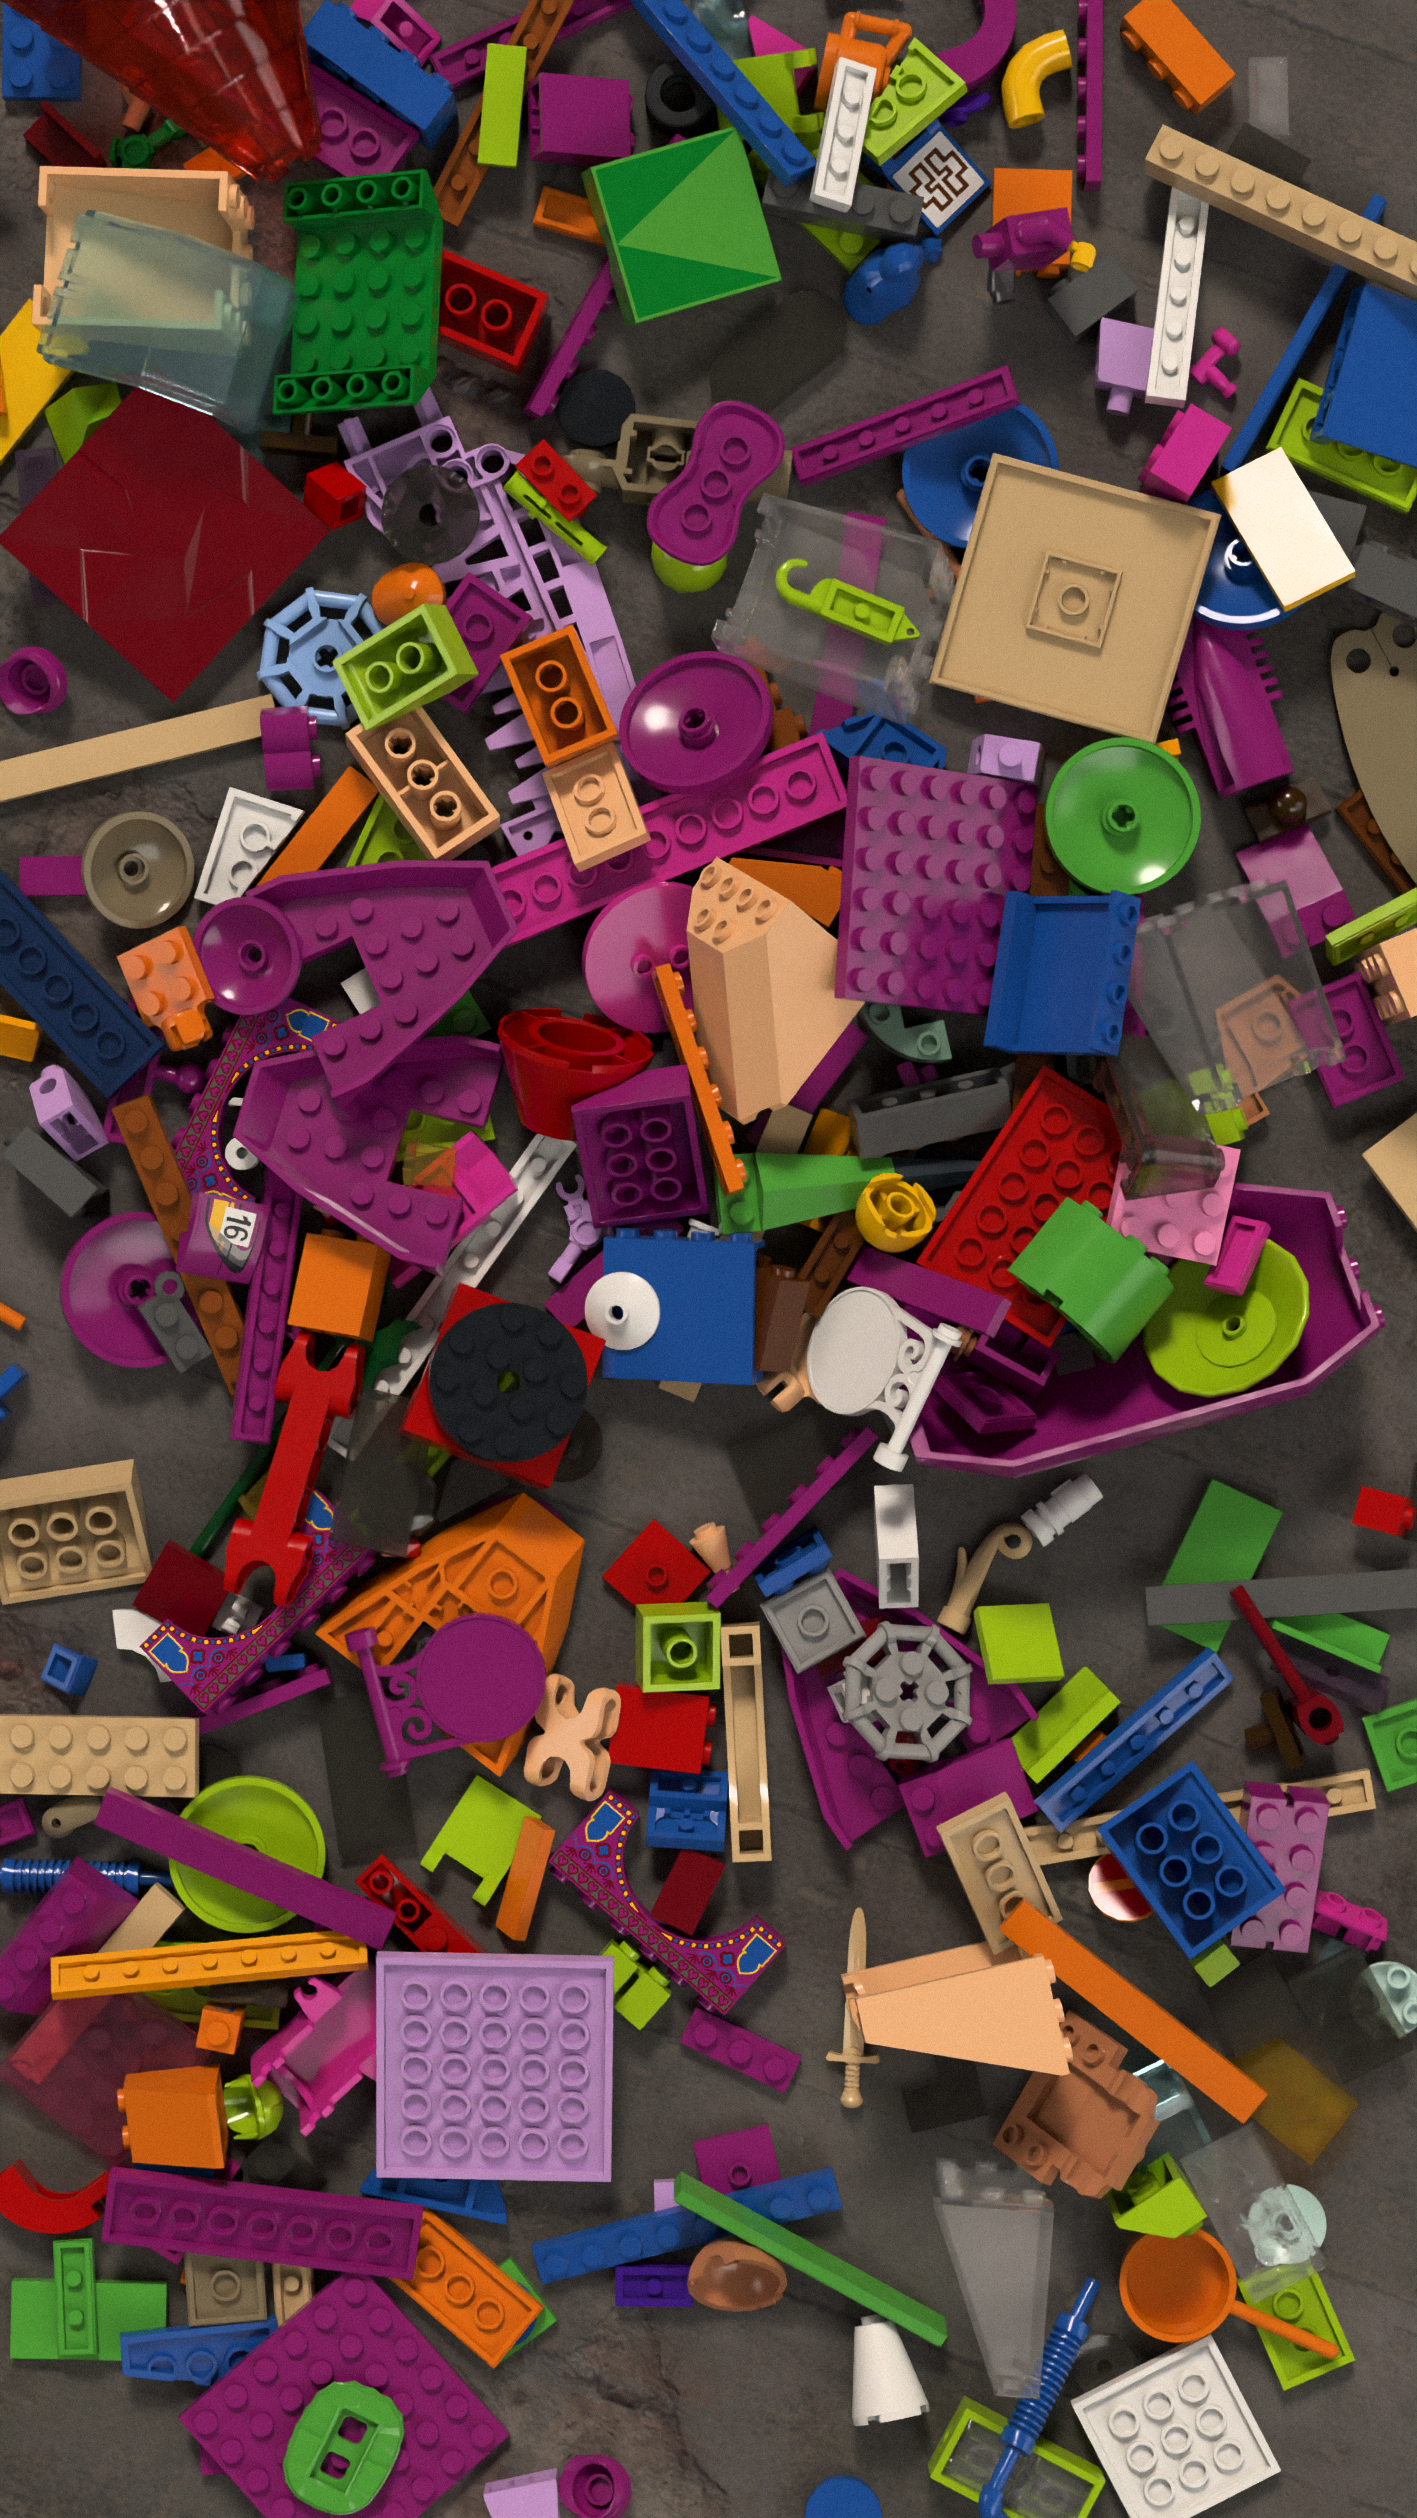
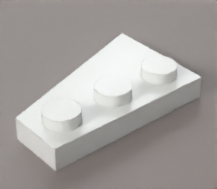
M229 787L194 898L216 906L231 898L244 897L245 892L249 890L305 811Z

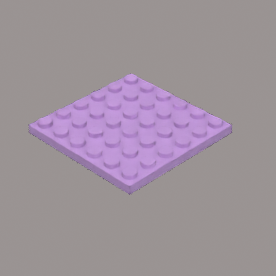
M377 1951L376 2178L611 2182L614 1956Z

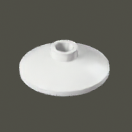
M630 1272L608 1274L600 1278L591 1287L586 1297L585 1319L588 1328L594 1336L605 1339V1346L616 1350L637 1348L653 1336L659 1325L661 1311L657 1294L645 1279ZM615 1305L620 1306L623 1310L621 1320L616 1319L613 1315Z

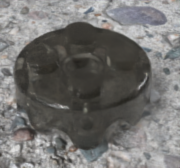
M436 465L414 466L398 476L385 492L381 517L383 532L390 544L402 556L411 561L427 565L449 562L466 551L476 537L480 523L478 499L468 482L449 468ZM427 504H436L442 510V520L434 527L425 526L420 520V511Z

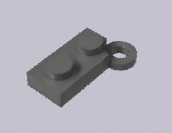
M165 1271L160 1273L154 1281V1292L156 1295L136 1308L177 1373L181 1374L213 1352L179 1300L185 1292V1285L181 1275L173 1271ZM168 1279H172L176 1283V1290L171 1294H166L163 1291V1283Z

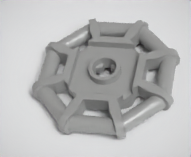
M888 1621L878 1623L877 1630L850 1657L846 1656L842 1665L845 1667V1712L842 1713L844 1721L848 1720L876 1752V1758L882 1761L891 1758L925 1760L927 1763L935 1762L938 1760L940 1752L965 1727H970L973 1718L970 1717V1672L973 1671L971 1663L966 1664L953 1647L939 1633L940 1628L934 1624L929 1627L890 1624ZM896 1641L919 1642L915 1652H899ZM882 1647L886 1656L874 1668L870 1667L866 1662ZM932 1648L950 1670H945L941 1673L928 1658ZM861 1677L867 1679V1686L870 1685V1696H867V1703L861 1704ZM954 1680V1708L945 1706V1701L949 1696L946 1681ZM902 1682L905 1685L911 1684L913 1687L914 1697L912 1700H901L900 1695L903 1691L900 1685ZM871 1712L885 1728L882 1734L867 1719L866 1714ZM939 1716L949 1721L931 1738L927 1728ZM897 1732L914 1733L916 1744L896 1743Z

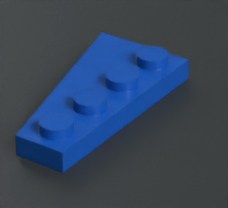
M267 2315V2320L199 2327L180 2325L120 2332L123 2376L171 2382L176 2379L193 2381L196 2385L210 2386V2384L217 2382L277 2329L276 2315Z

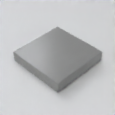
M829 1566L795 1584L785 1593L773 1596L760 1603L764 1614L797 1674L866 1637Z

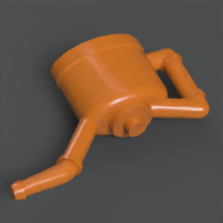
M861 11L846 13L843 17L840 34L828 32L813 111L826 112L834 67L839 57L877 68L870 105L876 97H880L890 82L891 66L912 36L910 24L899 22V19L894 21L860 14ZM858 29L891 36V39L886 47L878 43L855 39ZM902 149L892 156L893 160L902 153ZM886 181V189L895 191Z

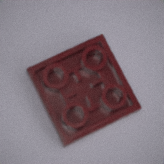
M169 1540L132 1606L161 1623L169 1619L176 1622L190 1634L204 1637L229 1592L223 1590L225 1572Z

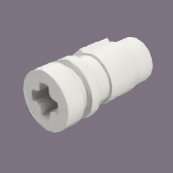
M1084 1473L1073 1482L1068 1479L1050 1493L1052 1498L1045 1503L1040 1501L1035 1505L1036 1510L1029 1509L1020 1518L1042 1547H1045L1054 1540V1534L1061 1535L1066 1525L1070 1522L1073 1523L1089 1511L1094 1504L1103 1498V1495L1090 1477Z

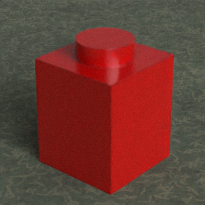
M335 461L306 474L303 504L330 529L335 530L363 517L367 486Z
M1361 1486L1352 1524L1404 1537L1405 1531L1411 1530L1415 1522L1417 1509L1412 1507L1414 1499Z

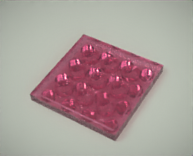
M144 1992L52 2000L0 2063V2079L111 2164L118 2166L131 2151V2149H124L122 2127L128 2124L126 2112H119L117 2090L123 2088L126 2074L202 2066L213 2051L197 2048L198 2034Z

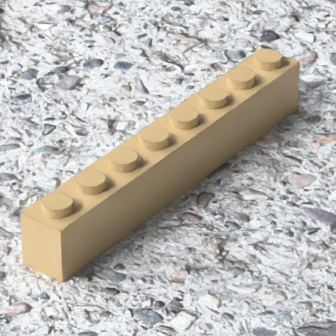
M1162 125L1145 158V175L1417 301V242L1168 126Z

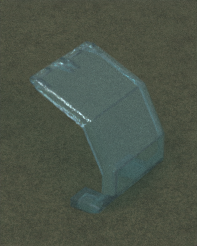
M92 209L87 210L85 214H77L69 240L71 243H76L75 249L67 248L58 277V280L64 282L63 287H55L46 316L48 319H53L52 325L44 324L36 352L42 354L44 360L51 365L138 387L218 418L217 423L232 437L250 438L254 436L262 425L273 389L274 378L277 375L298 306V298L292 282L262 264L182 232Z

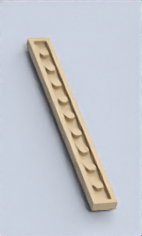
M1368 1768L1277 1783L1287 1799L1286 1805H1292L1286 1794L1287 1785L1322 1789L1330 1803L1328 1817L1376 1809L1371 1775ZM1244 1789L1218 1793L1217 1795L1239 1824ZM1122 1810L1078 1817L1061 1833L1050 1822L1023 1826L1039 1865L1111 1854L1094 1830Z

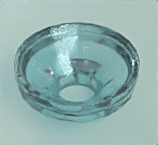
M690 0L688 9L714 40L730 44L746 35L748 21L740 0Z

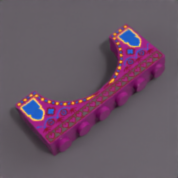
M287 997L279 1006L270 1011L254 1015H240L236 1024L233 1022L229 1023L221 1040V1043L226 1046L219 1059L213 1057L205 1072L204 1078L209 1081L203 1093L196 1092L189 1105L187 1113L192 1115L186 1129L182 1127L178 1129L171 1143L191 1193L202 1192L259 1203L260 1198L251 1194L239 1183L225 1158L223 1126L229 1106L228 1103L243 1080L252 1072L256 1061L313 1050L315 1047L310 1037L341 1022Z
M316 1486L314 1487L301 1533L314 1536L316 1539L314 1557L309 1573L289 1609L278 1606L265 1620L251 1629L236 1635L220 1638H208L190 1634L176 1622L167 1619L139 1646L206 1715L211 1716L214 1712L218 1715L223 1713L234 1702L235 1697L233 1694L243 1684L248 1687L263 1673L261 1666L270 1656L274 1659L280 1657L291 1645L288 1639L297 1630L305 1631L313 1625L320 1616L317 1611L327 1601L332 1604L338 1600L348 1588L345 1583L355 1573L358 1576L364 1574L375 1562L373 1556L378 1552L377 1548Z
M610 1786L550 1854L548 1862L553 1865L549 1869L550 1872L565 1885L571 1881L582 1891L579 1897L593 1910L596 1911L601 1907L609 1914L611 1918L608 1922L623 1936H626L628 1933L633 1935L640 1942L637 1946L638 1949L653 1962L659 1958L669 1967L667 1974L683 1988L689 1984L699 1994L696 1999L708 2011L714 2013L717 2009L725 2015L786 1946V1939L757 1913L742 1926L717 1935H690L654 1918L635 1895L629 1883L624 1864L625 1841L633 1823L639 1817L640 1811Z

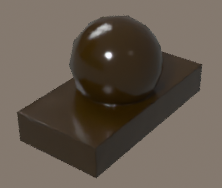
M1313 776L1293 786H1280L1272 795L1244 807L1243 812L1259 844L1262 845L1331 814V807L1316 777Z

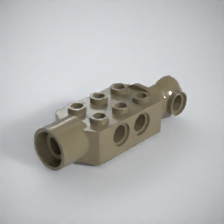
M631 413L622 424L616 460L606 459L603 453L586 449H576L571 451L569 455H562L560 457L597 494V497L601 495L602 488L615 489L622 503L650 506L654 497L677 478L686 466L691 455L694 432L698 421ZM784 451L783 459L777 470L752 491L743 508L748 501L786 506L793 451Z

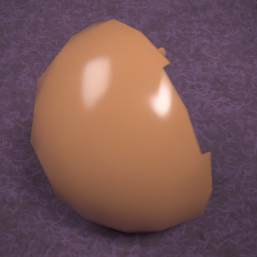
M734 2234L714 2239L705 2245L694 2258L687 2279L689 2294L699 2303L713 2309L732 2312L753 2311L776 2304L778 2300L783 2298V2292L788 2285L784 2264L781 2260Z

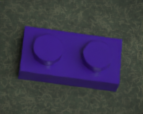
M625 2263L617 2265L615 2306L693 2307V2297L689 2294L687 2287L688 2273L692 2264Z

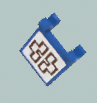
M938 118L921 131L923 133L895 160L890 157L879 167L867 155L863 158L866 164L882 176L895 191L924 197L920 220L935 237L991 184L988 178L943 128Z

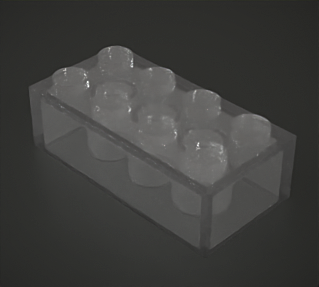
M1253 2120L1185 2154L1180 2159L1254 2304L1326 2267L1327 2261Z

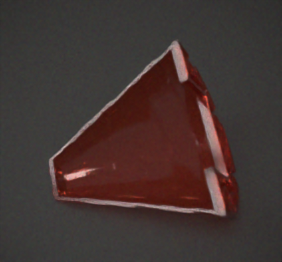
M1 0L2 3H6L12 9L41 26L40 29L84 57L87 62L129 88L131 94L172 119V123L217 151V154L257 182L266 178L271 184L289 172L286 165L299 157L304 163L322 151L319 144L323 142L315 89H312L306 36H303L299 0Z

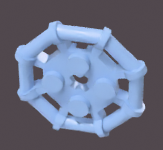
M314 587L305 588L306 592L271 619L266 618L263 623L265 626L260 671L256 672L258 681H263L282 707L307 706L311 696L334 699L335 710L309 707V715L317 716L318 724L342 727V730L349 729L350 724L357 720L359 716L353 704H350L348 707L345 705L342 697L347 692L335 667L330 668L328 665L320 667L317 662L321 659L319 652L324 648L328 652L335 649L338 655L334 659H337L362 643L363 639L352 626L359 617L373 635L387 626L377 619L373 608L367 601L368 597L362 593L357 596L314 590ZM320 606L348 611L344 620L328 619L321 616ZM306 611H310L313 619L293 633L287 628L289 624ZM280 637L290 641L289 657H287V663L276 664ZM291 673L303 689L296 699L279 677Z

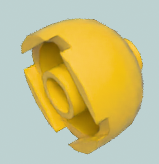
M882 1173L873 1177L856 1203L855 1218L859 1232L871 1245L888 1253H900L916 1247L930 1232L932 1222L936 1218V1209L932 1198L924 1188L916 1182L911 1186L901 1181L904 1176L897 1173Z

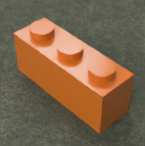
M1142 0L1123 17L1120 26L1123 41L1132 51L1136 52L1139 50L1148 60L1146 65L1149 71L1159 81L1165 79L1174 90L1172 92L1174 99L1183 109L1188 110L1190 108L1197 116L1232 85L1236 73L1172 0Z

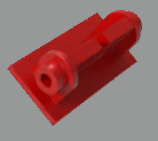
M544 439L515 465L568 522L574 517L581 518L589 510L587 505L597 497V494Z

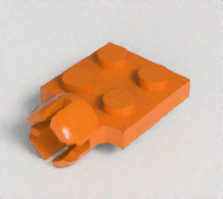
M186 926L176 927L117 956L143 1022L150 1028L158 1026L162 1029L170 1050L189 1049L197 1046L201 1039L205 1042L212 1037V1029L205 1014V1005L215 997Z

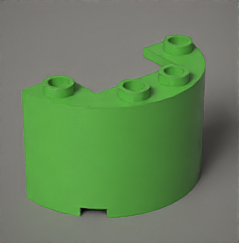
M1066 1197L1007 1271L1030 1293L1051 1304L1079 1331L1076 1336L1093 1353L1104 1361L1115 1364L1174 1291V1287L1167 1277L1170 1270L1156 1258H1147L1144 1253L1148 1249L1137 1238L1130 1234L1124 1238L1101 1220L1103 1213L1093 1204L1084 1200L1080 1205Z

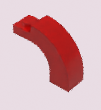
M19 2158L0 2172V2213L13 2223L40 2233L59 2234L82 2229L99 2220L105 2212V2208L99 2200L101 2199L104 2204L106 2203L110 2169L79 2190L57 2192L41 2185ZM119 2162L114 2165L115 2167H122Z

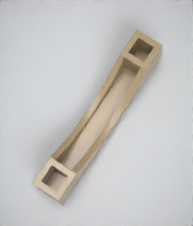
M759 1621L721 1623L732 1862L772 1861Z

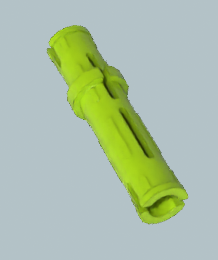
M517 470L502 490L506 491L529 511L527 516L532 520L536 517L592 567L607 547L602 545L575 520L572 519L568 522Z

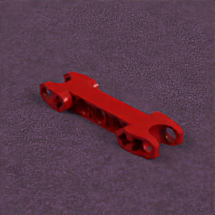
M305 1330L299 1332L288 1355L281 1364L275 1385L274 1397L278 1402L289 1404L255 1520L239 1517L232 1528L226 1548L223 1590L239 1595L253 1570L260 1566H271L275 1573L274 1604L288 1609L307 1577L314 1557L316 1539L314 1536L301 1533L334 1419L336 1416L351 1420L356 1413L363 1391L366 1354L365 1347L351 1342L337 1367L330 1371H318L314 1365L316 1336L312 1332Z

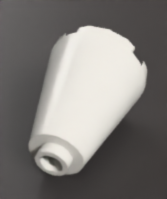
M879 2314L861 2317L862 2325L855 2326L853 2425H869L868 2421L872 2420L880 2421V2423L921 2415V2412H929L928 2400L894 2322L885 2320Z

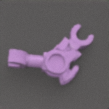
M579 1174L575 1176L578 1189L572 1194L564 1191L561 1182L556 1183L558 1196L568 1201V1205L563 1207L568 1217L567 1221L570 1226L569 1240L571 1241L548 1272V1275L560 1284L564 1281L583 1250L587 1251L597 1246L601 1242L602 1237L614 1235L613 1226L594 1229L588 1198L583 1199L585 1182Z

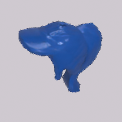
M930 236L922 240L918 239L917 243L914 241L900 242L888 248L884 247L877 249L874 253H870L859 264L857 270L845 286L843 303L847 313L856 322L870 326L879 323L888 314L909 306L921 281L919 271L924 262L937 263L943 253L941 247L942 239Z

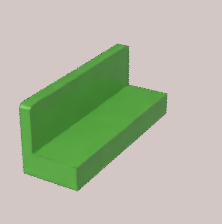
M1340 1613L1268 1618L1267 1620L1268 1626L1376 1673L1380 1674L1383 1666L1379 1665V1661L1391 1636L1383 1631Z

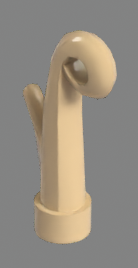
M1004 1523L994 1528L982 1541L969 1563L967 1561L966 1549L964 1547L958 1548L957 1569L952 1593L947 1606L944 1605L937 1619L938 1623L965 1635L972 1621L970 1618L971 1612L997 1549L1006 1557L1012 1559H1020L1031 1550L1033 1543L1032 1535L1026 1527L1018 1523ZM1011 1535L1019 1536L1021 1539L1019 1547L1016 1549L1009 1548L1005 1540L1006 1537Z

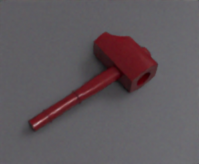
M1242 1584L1236 1586L1229 1591V1594L1240 1609L1239 1613L1243 1614L1262 1644V1649L1266 1650L1293 1693V1696L1287 1699L1288 1711L1293 1722L1315 1743L1319 1745L1325 1744L1326 1746L1335 1743L1339 1739L1338 1735L1344 1732V1723L1339 1710L1332 1701L1310 1685L1306 1686L1278 1642L1279 1638L1275 1637L1256 1607V1602L1252 1601Z

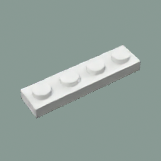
M839 57L833 72L809 199L810 202L847 213L850 209L877 68L843 57Z

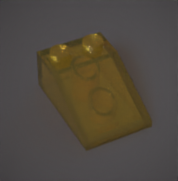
M1262 2023L1258 2025L1230 2061L1267 2090V2097L1252 2113L1251 2117L1310 2165L1314 2163L1359 2105V2102L1352 2093Z

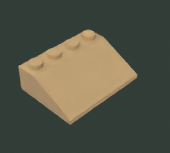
M134 1459L0 1480V1598L2 1605L140 1584L146 1581L154 1563L143 1495Z

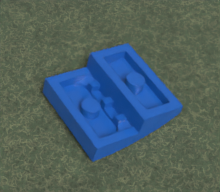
M651 1768L646 1846L724 1852L728 1772L701 1770L700 1774Z

